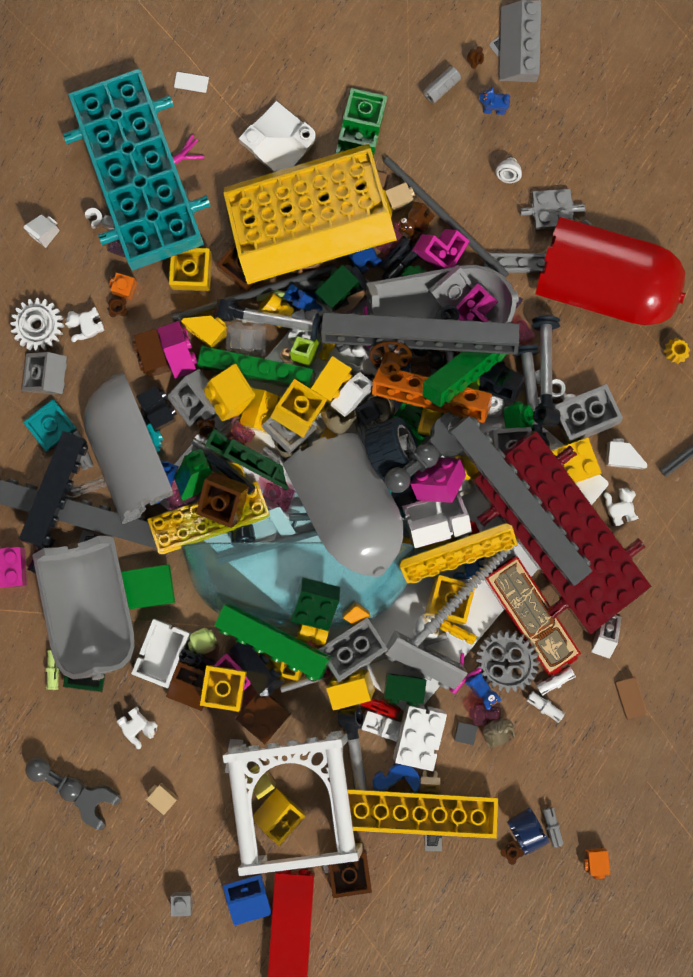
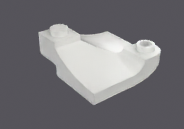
M276 101L263 116L247 128L239 138V142L272 172H277L296 166L313 146L316 137L313 128L307 123L300 121ZM304 133H309V137L307 138L303 137L302 135Z

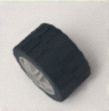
M394 417L367 428L365 433V448L368 458L377 475L384 481L390 469L406 466L411 461L409 457L418 447L411 428L400 417Z

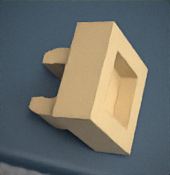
M424 770L420 779L419 792L439 793L440 778H437V771H434L433 777H427V771Z

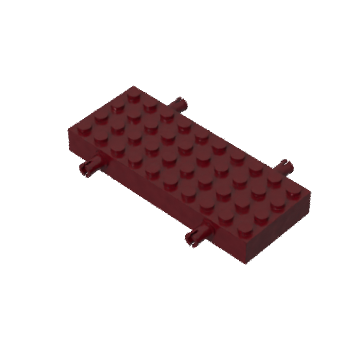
M530 431L503 452L506 456L504 460L508 465L511 463L518 471L516 475L520 480L524 479L528 483L530 493L532 495L536 494L542 501L541 507L545 511L549 510L555 518L553 522L557 526L560 525L566 531L565 537L569 541L572 540L578 546L579 550L577 552L580 556L584 555L590 561L591 565L589 567L592 569V572L577 585L569 584L480 471L470 479L490 504V508L476 518L483 527L497 516L504 524L512 525L517 542L559 596V600L546 609L547 613L554 620L559 614L568 609L583 630L591 635L652 587L632 558L646 547L637 538L629 546L623 548L564 469V464L574 456H577V453L573 452L574 449L569 445L556 456L537 431Z

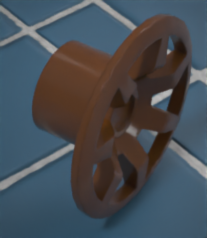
M383 341L372 347L369 358L376 367L379 368L381 365V372L383 374L391 376L399 373L400 369L406 367L411 362L412 353L409 347L401 342ZM388 344L396 345L393 351H390ZM380 346H384L385 352L383 353L381 350L376 349ZM401 347L407 351L398 354ZM373 353L375 355H378L379 358L375 360L373 357ZM408 357V359L405 362L401 360L402 358Z

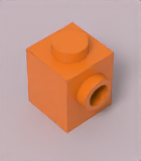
M116 273L115 277H112L110 280V291L115 296L128 300L133 299L137 281L133 277Z
M606 848L585 849L586 859H583L584 870L588 871V874L593 876L594 879L605 878V875H610L608 850Z

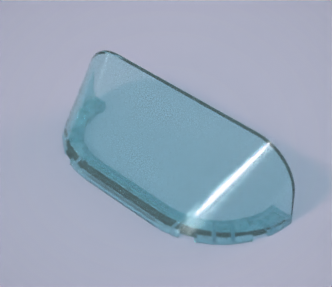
M322 542L194 543L181 546L190 580L199 596L211 609L220 614L223 606L230 603L274 627H299L298 623L290 621L292 605L302 577L340 587V601L330 627L352 626L353 624L343 618L342 613L355 602L370 611L368 619L377 617L400 597L407 585L399 566L401 561L415 556L414 545L402 543L398 555L385 573L380 577H374L353 572L340 564L327 551Z

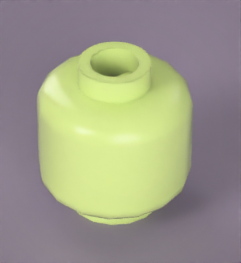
M207 628L191 633L190 641L187 642L191 652L203 655L215 650V644L218 643L212 629L208 630Z

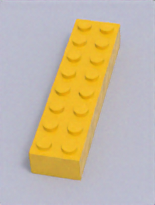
M348 790L353 831L497 839L498 798Z

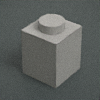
M193 891L173 892L171 895V916H191L193 912Z

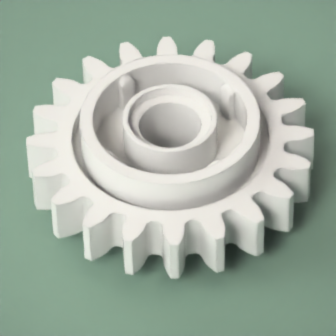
M36 298L35 303L28 299L29 305L22 302L23 309L15 308L18 315H12L16 321L10 323V325L16 327L11 330L13 334H17L14 339L16 341L21 340L20 345L22 347L27 344L28 350H31L34 346L37 352L40 346L43 350H46V344L53 347L52 340L59 342L56 335H63L59 328L64 327V324L59 323V321L64 319L58 315L60 310L54 309L55 305L53 303L48 305L46 299L43 300L42 304L39 298ZM36 321H41V327L34 329L33 324Z

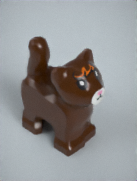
M413 201L412 209L407 214V217L403 218L400 222L399 233H408L411 236L410 241L415 243L417 238L427 230L429 223L435 216L432 212H425L427 210L425 204Z

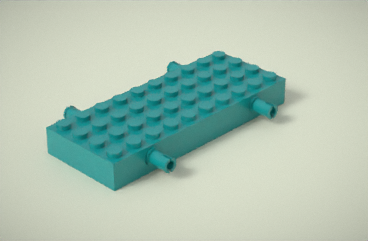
M140 68L69 93L68 95L79 126L77 129L63 133L65 142L69 145L81 139L85 140L115 225L114 229L98 234L102 246L119 240L127 262L133 271L204 245L194 214L196 211L211 207L208 197L205 195L192 201L188 200L157 116L159 111L174 107L170 95L155 101L151 100Z

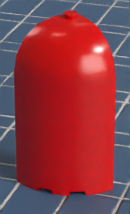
M560 217L553 233L551 246L548 247L544 260L546 262L543 271L540 273L535 293L538 296L629 323L654 325L670 319L677 310L678 304H683L686 293L682 292L685 285V270L681 261L670 250L657 244Z

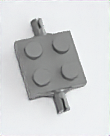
M571 189L533 191L532 207L520 208L521 216L532 215L535 221V230L555 229L560 217L573 220L574 212H585V204H573Z

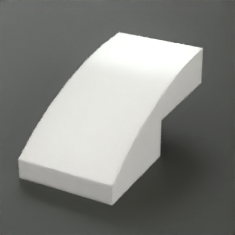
M365 710L363 724L360 726V729L397 742L401 722Z

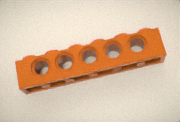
M381 365L373 379L372 395L442 413L451 412L453 416L461 418L465 416L475 417L480 423H485L491 408V393L468 387L440 408L423 397V382L429 377L401 370L396 375L389 376L381 372Z

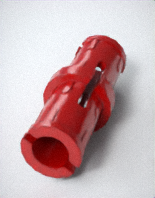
M375 698L360 704V706L376 711L378 715L381 713L397 720L401 709L385 703L383 699L380 701Z

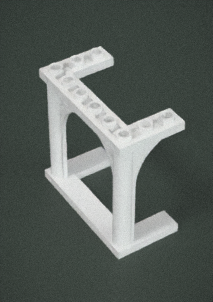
M342 731L330 732L324 740L318 741V737L308 738L304 743H299L298 740L287 741V745L279 746L278 742L267 744V748H259V745L246 747V744L234 745L235 747L228 749V752L223 755L224 763H228L241 865L238 867L239 876L359 860L363 852V844L355 843L343 762V746L348 742L347 733L342 734ZM308 752H310L307 760H302L300 758L301 754H303L302 756H304ZM321 752L324 757L322 763L313 765L311 761L313 755ZM282 756H287V761H283ZM269 759V765H263L261 760L266 761ZM253 761L257 763L260 767L259 773L250 772L247 767L248 762ZM296 763L312 769L322 778L330 795L338 852L267 861V855L258 856L252 812V794L259 778L266 771L280 764ZM328 763V767H326L328 773H323L321 768ZM245 774L253 778L252 783H247L248 778H245Z

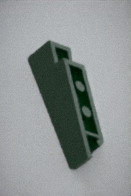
M214 428L201 443L233 462L288 490L289 487L286 483L283 466L232 438L230 440Z

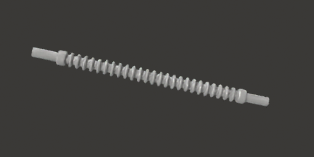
M502 550L491 556V560H487V564H483V568L480 567L479 571L475 572L476 576L472 575V579L468 580L469 583H465V587H461V591L458 590L457 595L454 594L453 599L450 598V602H446V607L442 606V610L438 611L439 614H435V618H431V622L428 621L424 625V629L413 639L412 644L418 647L429 634H433L437 630L436 627H440V623H444V619H448L447 615H451V611L454 612L455 607L458 608L459 603L462 604V600H466V596H470V592H474L473 588H478L477 584L480 585L481 580L484 581L485 576L488 577V573H492V569H496V565H500L499 561L503 562V557L507 558V554H510L511 551Z

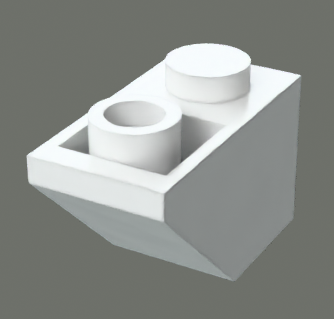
M359 372L346 383L339 392V397L334 398L330 405L344 417L368 399L373 382Z

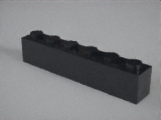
M65 431L62 432L19 539L22 542L41 549L45 548V545H49L52 535H50L52 528H56L59 521L58 513L60 509L63 510L65 507L67 491L70 492L74 484L72 479L74 474H78L81 463H79L81 457L85 456L88 450L87 441L84 438Z

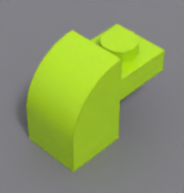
M297 336L290 351L291 360L312 366L317 358L316 353L322 338L318 342L317 339L311 341Z

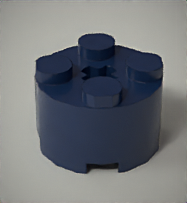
M531 808L507 821L525 855L531 854L550 843Z

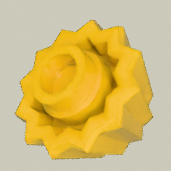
M676 337L674 340H669L668 344H665L666 349L664 352L666 353V358L670 359L671 363L676 362L679 364L680 362H685V359L689 357L690 348L684 339Z

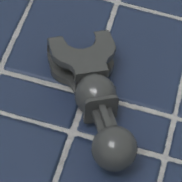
M451 412L444 414L431 426L430 440L415 449V452L409 457L411 461L403 468L395 467L387 472L385 484L390 491L395 493L405 491L410 485V477L418 470L423 472L425 469L434 466L443 455L457 456L463 451L448 433V425L454 419Z
M34 757L26 764L25 772L31 781L42 782L45 780L58 788L55 793L58 794L59 792L65 801L75 802L74 805L80 809L83 822L97 830H103L106 826V821L97 813L96 806L104 801L117 805L122 800L120 794L106 785L95 788L87 785L84 787L79 779L68 777V774L65 778L51 771L50 764L45 758Z

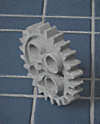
M500 630L498 635L492 633L491 638L487 637L484 640L485 643L480 645L481 649L477 652L480 657L476 661L482 663L478 668L483 670V676L488 677L486 682H493L492 688L499 685V691L506 687L507 693H509L511 688H513L514 692H517L518 687L523 690L526 686L525 684L530 685L531 679H535V673L539 671V668L536 666L540 663L535 658L538 657L539 653H533L536 646H529L531 640L524 641V634L519 638L517 637V631L511 635L510 630H507L504 635L502 630ZM494 648H499L502 654H497ZM513 649H518L522 655H516ZM495 667H500L503 673L497 672ZM514 668H519L522 674H517Z

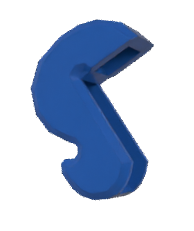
M398 763L390 766L387 775H383L382 771H378L372 779L374 789L381 792L386 791L405 777L414 792L417 793L420 789L421 781L414 767Z

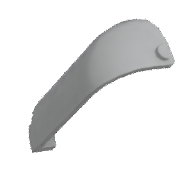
M478 265L460 266L474 287L480 284L499 301L485 316L494 323L511 322L519 297L509 281L502 274L491 268ZM454 267L366 283L367 306L370 307L372 314L377 316L392 315L396 317L436 319V313L441 307L429 289ZM378 347L376 349L381 350L383 353L385 352L384 347ZM400 348L398 354L407 351L404 348ZM409 348L412 353V358L420 357L414 354L412 348ZM434 350V351H440L441 353H442V352H445V350Z
M124 372L111 376L88 399L83 421L86 436L122 524L140 518L141 514L146 510L145 505L148 503L154 505L174 495Z
M355 433L337 434L335 438L326 439V437L313 441L311 442L312 446L304 451L299 449L283 463V466L321 542L340 564L351 571L366 576H382L400 551L403 540V521L399 509L384 481L372 467L360 437Z
M97 536L88 541L78 543V547L74 549H68L67 546L43 548L34 553L32 556L50 648L59 670L63 675L71 679L92 677V680L104 678L106 673L123 668L131 659L135 645L134 631L114 537Z

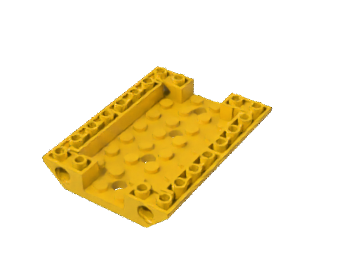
M370 144L224 187L223 193L237 253L247 284L397 240ZM359 185H366L364 190H357ZM322 196H329L327 201H319ZM292 207L290 212H282L284 208ZM255 218L253 223L246 224L247 219Z

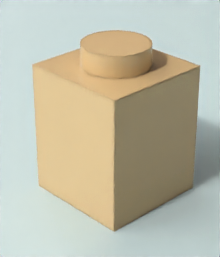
M406 182L385 191L392 213L412 205L413 198L415 197L412 187L408 188Z
M160 783L159 786L154 784L147 792L150 796L146 800L163 815L178 800V797L163 783Z

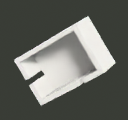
M459 491L453 503L419 501L402 506L405 522L414 548L450 539L451 535L457 537L472 532L469 514Z
M153 619L139 653L145 655V657L137 658L131 674L169 688L172 676L180 661L179 655L183 656L180 652L186 648L191 633L178 627L171 629L172 625Z
M420 704L419 707L405 705L393 755L395 763L430 771L434 770L437 758L435 750H439L447 717L443 709L429 706L425 709Z

